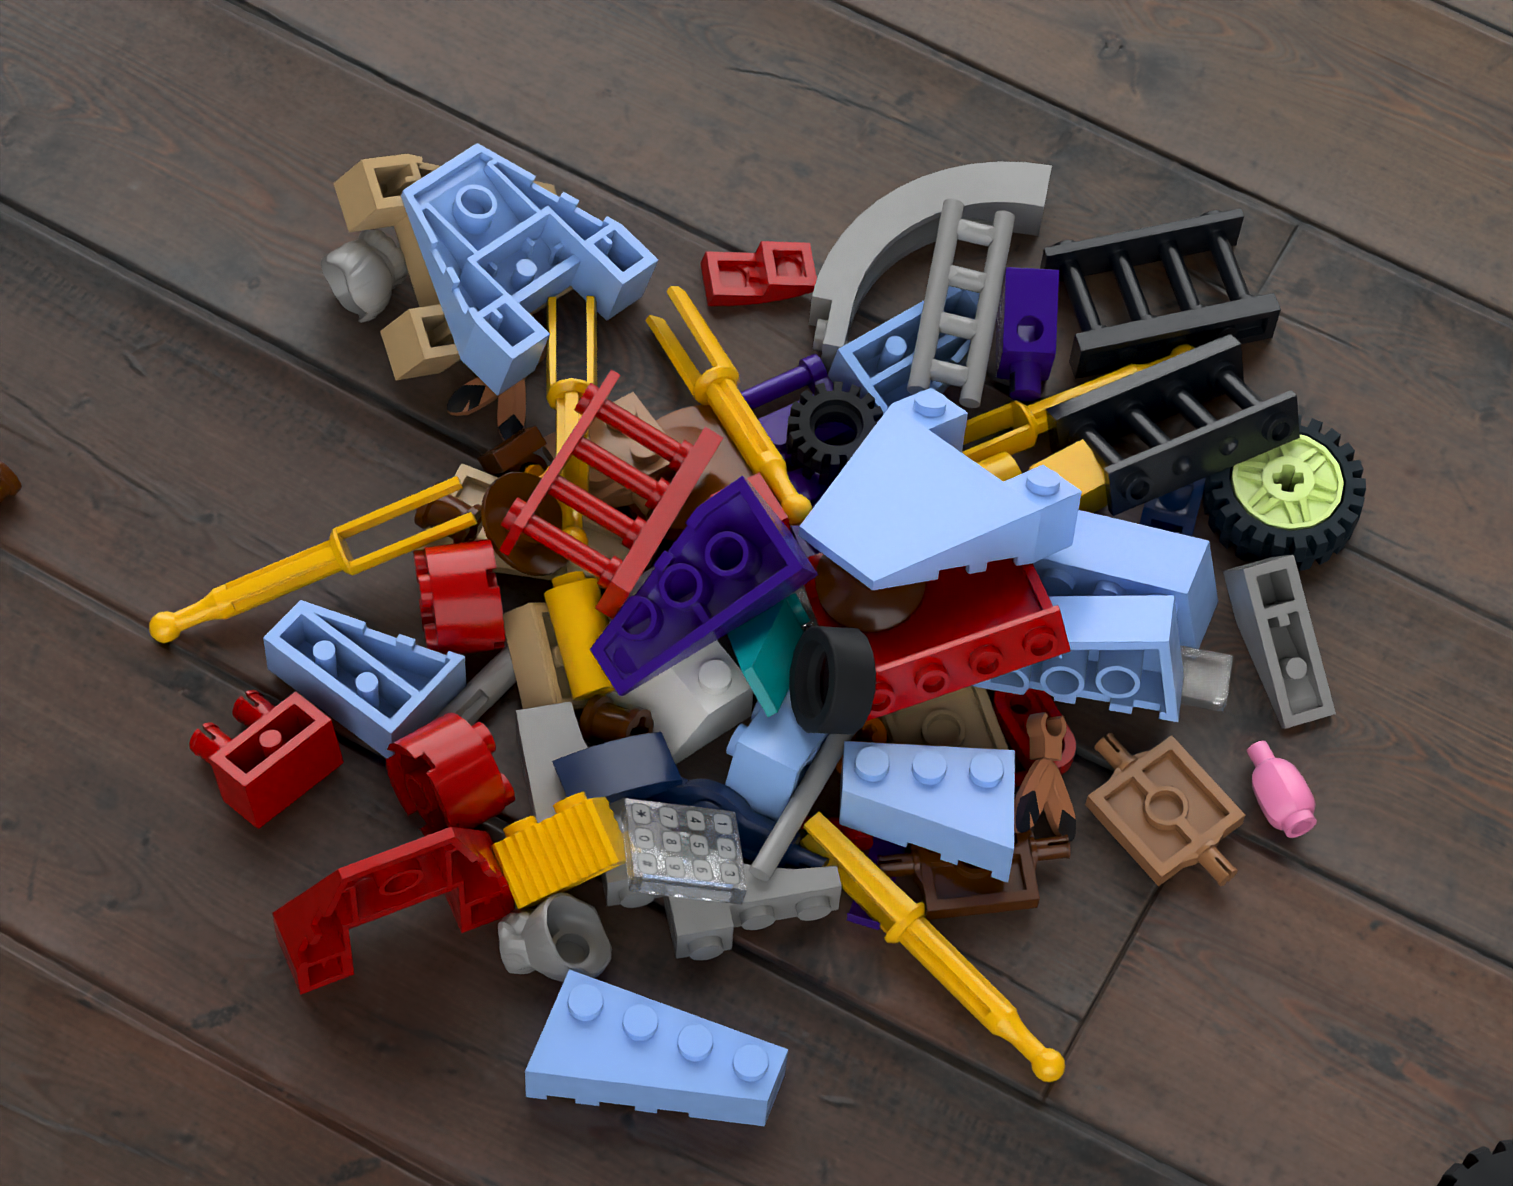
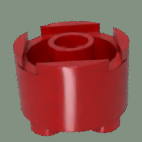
M485 539L414 550V566L420 592L419 609L426 648L447 655L448 651L466 654L505 648L500 587L497 586L496 574L492 571V569L497 568L492 541Z
M447 713L389 744L387 750L395 752L393 756L386 759V768L394 792L408 816L418 811L427 825L419 829L424 836L449 827L473 829L502 813L506 806L515 801V793L511 783L505 775L500 773L492 756V753L496 751L494 738L488 728L481 722L471 726L461 716L455 713Z

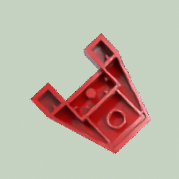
M458 827L443 829L339 868L274 911L272 915L276 937L300 995L354 975L349 929L442 894L446 896L461 933L501 919L514 910V898L491 847L493 842L489 833Z

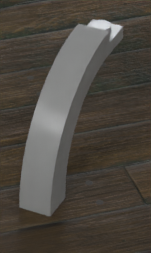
M998 161L974 163L944 169L898 187L877 200L860 214L842 233L829 252L818 274L812 294L809 325L816 326L813 350L822 351L821 360L825 365L827 373L830 371L837 350L848 343L855 314L872 285L897 261L921 247L936 242L945 199L953 198L964 203L962 219L992 226L994 214L997 211H1008L1015 215L1014 233L1039 236L1052 165Z

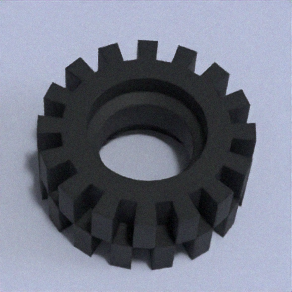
M833 381L832 391H827L824 383L815 385L814 396L806 389L800 394L799 403L794 401L791 406L786 436L787 454H791V463L795 469L803 465L802 475L810 480L815 472L820 474L819 484L828 486L829 477L838 476L883 416L880 406L874 408L875 398L870 393H867L860 399L861 387L853 384L849 393L842 391L843 382ZM838 422L852 428L855 431L856 438L847 445L833 446L820 441L815 435V430L821 424Z

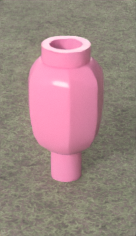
M1258 741L1252 744L1247 749V753L1255 766L1252 774V788L1268 822L1274 828L1284 830L1289 838H1295L1307 833L1316 825L1317 820L1313 815L1316 806L1315 799L1305 779L1292 763L1285 759L1275 758L1266 741Z

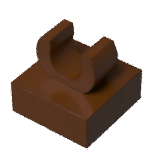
M535 425L519 430L478 457L477 460L484 471L491 475L502 472L503 475L510 472H519L523 464L528 466L533 464L541 465L544 471H546L548 466L541 456L534 454V452L547 443Z

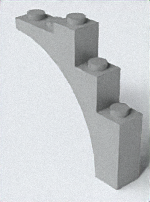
M571 701L516 710V737L531 814L535 816L537 823L555 815L553 804L567 798L552 761L588 748L582 738ZM624 798L609 804V807L614 812V818L618 822V827L623 833V839L627 843L628 850L632 854V860L601 874L607 906L621 904L626 908H636L651 903L654 898L663 897L676 959L690 956L693 960H708L721 955L725 950L732 949L734 927L742 926L746 930H758L772 925L775 920L798 917L800 920L805 921L817 920L827 916L831 911L839 909L842 885L837 866L802 869L776 868L769 881H762L750 873L749 868L751 865L723 859L713 854L708 856L694 855L690 850V844L682 840V851L680 853L666 851L662 844V829L653 822L649 825L634 822L631 805ZM635 828H648L653 832L654 849L647 850L636 846ZM638 853H651L656 857L657 874L648 875L639 871ZM666 856H678L683 859L686 872L684 878H673L666 873ZM694 859H703L711 863L713 871L712 881H700L694 877L692 866ZM721 863H734L738 866L741 878L740 884L732 885L722 881L720 873Z

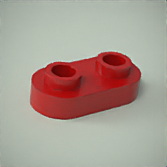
M1028 688L1024 695L995 690L992 707L999 726L1010 746L1015 750V754L1022 766L1029 771L1036 760H1030V738L1026 728L1028 717L1030 714L1046 712L1048 715L1047 719L1062 715L1051 696L1045 691ZM1016 704L1023 705L1028 709V712L1017 714L1010 707ZM1067 723L1066 733L1062 739L1061 760L1053 761L1061 775L1066 773L1071 767L1076 751V740Z

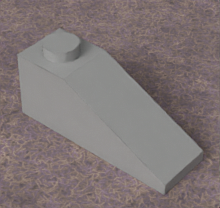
M1294 555L1270 557L1224 570L1223 575L1237 626L1281 728H1290L1336 714Z

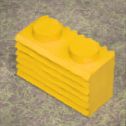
M580 792L553 804L556 814L537 823L535 816L532 815L503 828L506 838L492 844L491 847L509 884V889L518 909L533 907L542 903L553 894L565 892L632 860V854L628 850L627 843L623 839V833L618 827V822L614 818V812L609 807V801L606 797L587 799L585 792Z

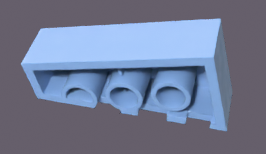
M1048 596L1052 605H1058L1060 608L1071 651L971 685L973 687L1024 695L1028 688L1041 690L1053 696L1054 701L1075 704L1076 697L1110 702V711L1128 714L1132 713L1133 707L1159 711V719L1179 722L1184 674L1175 596Z
M569 969L525 1070L526 1097L547 1100V1096L575 1099V1103L599 1106L600 1102L635 1106V1111L657 1113L658 1109L686 1112L692 1118L765 1126L785 1076L788 1049Z

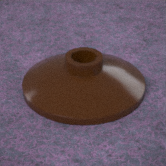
M510 472L492 482L483 496L481 518L486 537L492 541L493 549L498 556L515 570L531 576L550 575L565 566L569 560L524 533L509 556L499 551L509 533L507 529L500 526L517 497L527 502L542 479L526 472ZM547 494L535 514L562 530L561 507L556 498Z
M824 554L821 556L816 570L818 576L815 577L816 591L825 612L839 625L845 628H858L862 633L883 632L904 623L917 610L926 590V581L871 590Z

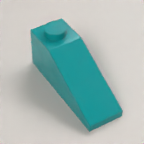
M796 592L728 633L741 671L767 717L778 713L789 690L790 667L794 650L801 635L805 632L803 625L811 621Z

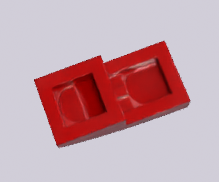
M761 241L755 253L706 251L700 263L708 306L752 305L794 298L812 293L817 281L811 245L806 242Z

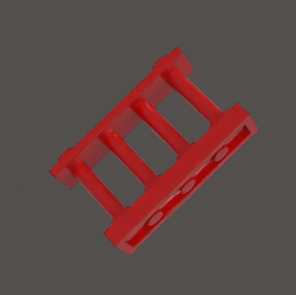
M612 369L600 388L590 383L574 409L575 412L582 415L529 500L525 502L517 497L500 525L507 529L509 533L499 549L500 552L509 556L524 533L599 578L597 584L606 590L595 609L611 619L615 617L625 603L724 438L705 426L694 445L685 439L681 444L608 400L620 377V374ZM595 418H598L669 461L668 468L676 472L672 482L670 483L662 477L659 482L585 438L584 436ZM571 456L576 457L647 500L644 506L653 510L648 521L639 516L633 520L562 477L560 474ZM547 494L622 538L621 545L630 550L624 561L615 555L612 559L607 558L536 515L535 513Z

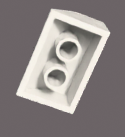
M655 566L640 576L628 598L637 593L655 569ZM717 640L624 696H619L617 691L606 695L612 698L615 705L630 710L635 707L649 710L654 721L653 733L662 732L675 764L749 718L752 713L753 691L741 669Z

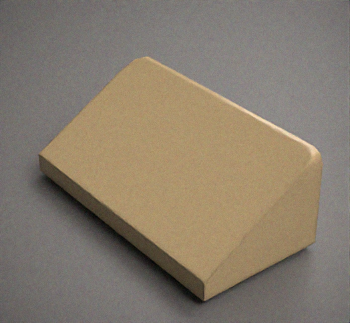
M528 603L504 613V630L523 709L571 701L574 712L583 711L588 700H573L547 604Z

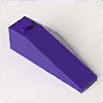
M742 475L695 509L685 522L687 524L686 528L668 551L664 550L654 564L655 569L637 593L627 599L590 648L619 696L626 695L770 609L818 576V573L790 530L745 476Z

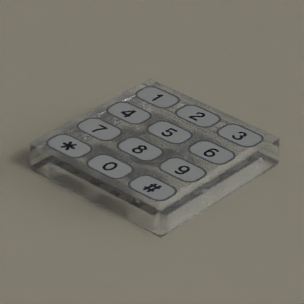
M629 798L624 799L620 815L629 891L732 904L743 903L747 892L736 813L734 811Z

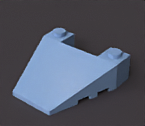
M477 143L402 191L401 199L460 359L499 396L536 369L550 333L530 313L545 304L548 297H555L571 286L585 300L586 296H595L597 312L608 321L643 296L658 259L622 224L608 216L604 221L597 219L577 207L578 199L565 192L558 197L535 184V175Z
M929 388L894 402L889 406L799 526L798 536L868 588L878 590L937 580L939 570L966 566L965 570L968 574L984 572L987 569V563L991 561L1013 558L1016 566L1031 564L1073 545L1082 491L1045 465L1038 466L1004 482L962 453L968 412L947 399L942 393Z

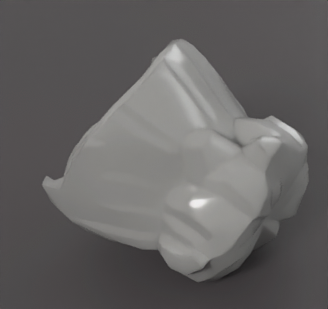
M378 229L363 230L359 235V239L343 244L320 261L323 275L334 295L345 309L359 315L358 321L360 323L376 318L385 309L392 296V289L402 284L408 274L402 250L395 246V241L391 237L386 236L383 231Z
M560 892L551 895L535 910L531 908H516L505 915L498 923L501 959L509 973L528 974L536 970L551 979L564 982L569 969L596 978L611 961L612 946L595 907L568 893Z

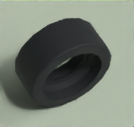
M812 626L801 635L794 650L790 667L789 691L793 713L797 723L807 733L855 734L864 726L871 712L875 695L876 668L872 648L868 638L858 628Z

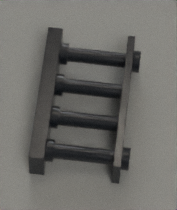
M1241 208L1224 212L1212 210L1203 213L1199 217L1081 241L1064 240L1051 247L1044 248L1040 269L1059 270V282L1063 281L1082 331L1074 336L1069 359L1075 379L1116 371L1130 364L1151 363L1169 356L1171 351L1179 345L1189 344L1196 348L1228 334H1231L1241 344L1273 338L1281 311L1275 293L1259 296L1249 293L1231 247L1236 246L1243 223L1244 214ZM1211 251L1230 302L1211 306L1200 304L1182 256ZM1162 261L1181 312L1158 317L1151 315L1133 266ZM1113 271L1131 322L1107 327L1101 325L1084 276Z
M1231 334L1046 409L1051 452L1055 454L1082 439L1086 442L1104 470L1108 511L1113 516L1300 438L1297 395L1290 390L1266 401L1261 399L1244 383L1241 343ZM1226 394L1242 411L1217 420L1201 404ZM1180 413L1196 430L1171 440L1155 423ZM1133 432L1150 449L1124 459L1108 442Z

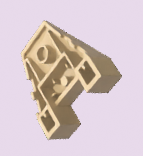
M410 154L361 159L333 183L348 231L356 232L394 226L400 248L404 254L406 267L419 307L408 309L380 331L395 380L438 374L461 360L401 199L402 191L440 166L422 162V157ZM534 181L535 184L557 195L554 185ZM570 286L556 295V300L573 290V288ZM547 302L539 308H537L536 310H534L533 312H531L530 315L532 316L536 312L546 307Z

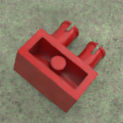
M254 689L245 692L246 697L255 703L254 706L240 696L232 710L235 720L248 727L246 730L232 739L218 725L208 722L202 726L212 738L210 739L197 728L189 742L190 750L212 766L223 801L257 829H260L344 763L332 719L296 691L275 707L259 691Z

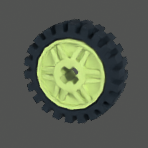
M1298 414L1300 438L1206 477L1203 491L1204 514H1209L1208 525L1213 533L1221 530L1219 542L1226 549L1233 544L1237 545L1235 556L1243 561H1246L1250 554L1257 556L1256 561L1276 556L1294 555L1298 570L1302 571L1310 569L1314 559L1321 565L1329 561L1333 552L1338 554L1344 548L1347 540H1350L1361 515L1365 500L1366 478H1362L1364 469L1360 459L1353 461L1355 450L1349 442L1339 446L1341 434L1333 428L1323 435L1320 433L1323 422L1312 418L1308 427L1301 425L1302 415Z

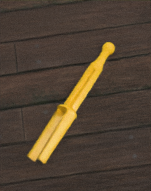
M670 286L666 291L713 368L706 370L701 375L663 318L649 314L645 321L695 400L702 405L711 406L753 474L755 475L760 472L768 487L778 499L782 509L788 516L789 524L800 526L812 510L810 500L802 494H798L789 480L785 460L737 388L740 383L738 371L688 294L679 286Z
M586 296L587 382L574 378L557 381L556 297H548L547 331L550 335L546 348V399L550 407L556 410V456L582 416L574 411L580 398L590 383L597 386V302L595 296ZM589 429L584 436L589 439ZM571 456L560 475L589 492V465ZM557 500L562 511V530L588 546L589 540L586 532L583 530V515Z
M1189 344L1179 345L1171 351L1169 356L1154 362L1127 365L1028 406L1016 400L971 418L966 422L963 445L1013 427L1014 430L962 451V453L977 463L1003 451L1013 455L1035 446L1038 434L1048 431L1046 409L1187 352L1195 347Z
M455 476L333 528L329 540L214 588L197 603L174 613L169 611L159 612L151 618L149 632L158 642H172L179 637L181 631L202 622L231 618L340 571L353 576L478 523L475 516L469 512L353 560L345 541L346 538L463 489L461 480L458 476Z
M820 811L810 818L803 827L809 834L800 840V845L814 853L829 858L827 867H838L842 888L873 921L880 923V928L886 933L885 941L887 943L900 942L993 1035L999 1036L1011 1043L1031 1063L1032 1071L1038 1079L1043 1082H1053L1060 1079L1065 1070V1060L1060 1052L1053 1048H1046L1023 1024L1017 1009L925 918L924 903L922 901L915 903Z

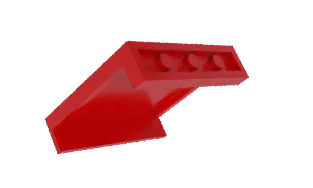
M823 553L807 557L815 570H817ZM1013 558L988 562L986 571L973 574L967 573L965 570L966 566L939 570L937 580L926 581V590L921 604L909 619L887 631L863 633L868 638L872 648L876 668L875 695L871 712L866 721L1070 652L1060 608L1058 605H1052L1033 563L1016 566ZM815 578L803 585L817 626L845 628L836 623L823 609L818 599Z

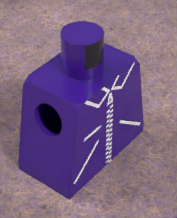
M1006 267L996 319V377L1009 380V397L1013 400L1022 402L1038 400L1041 397V381L1049 380L1056 355L1059 270Z

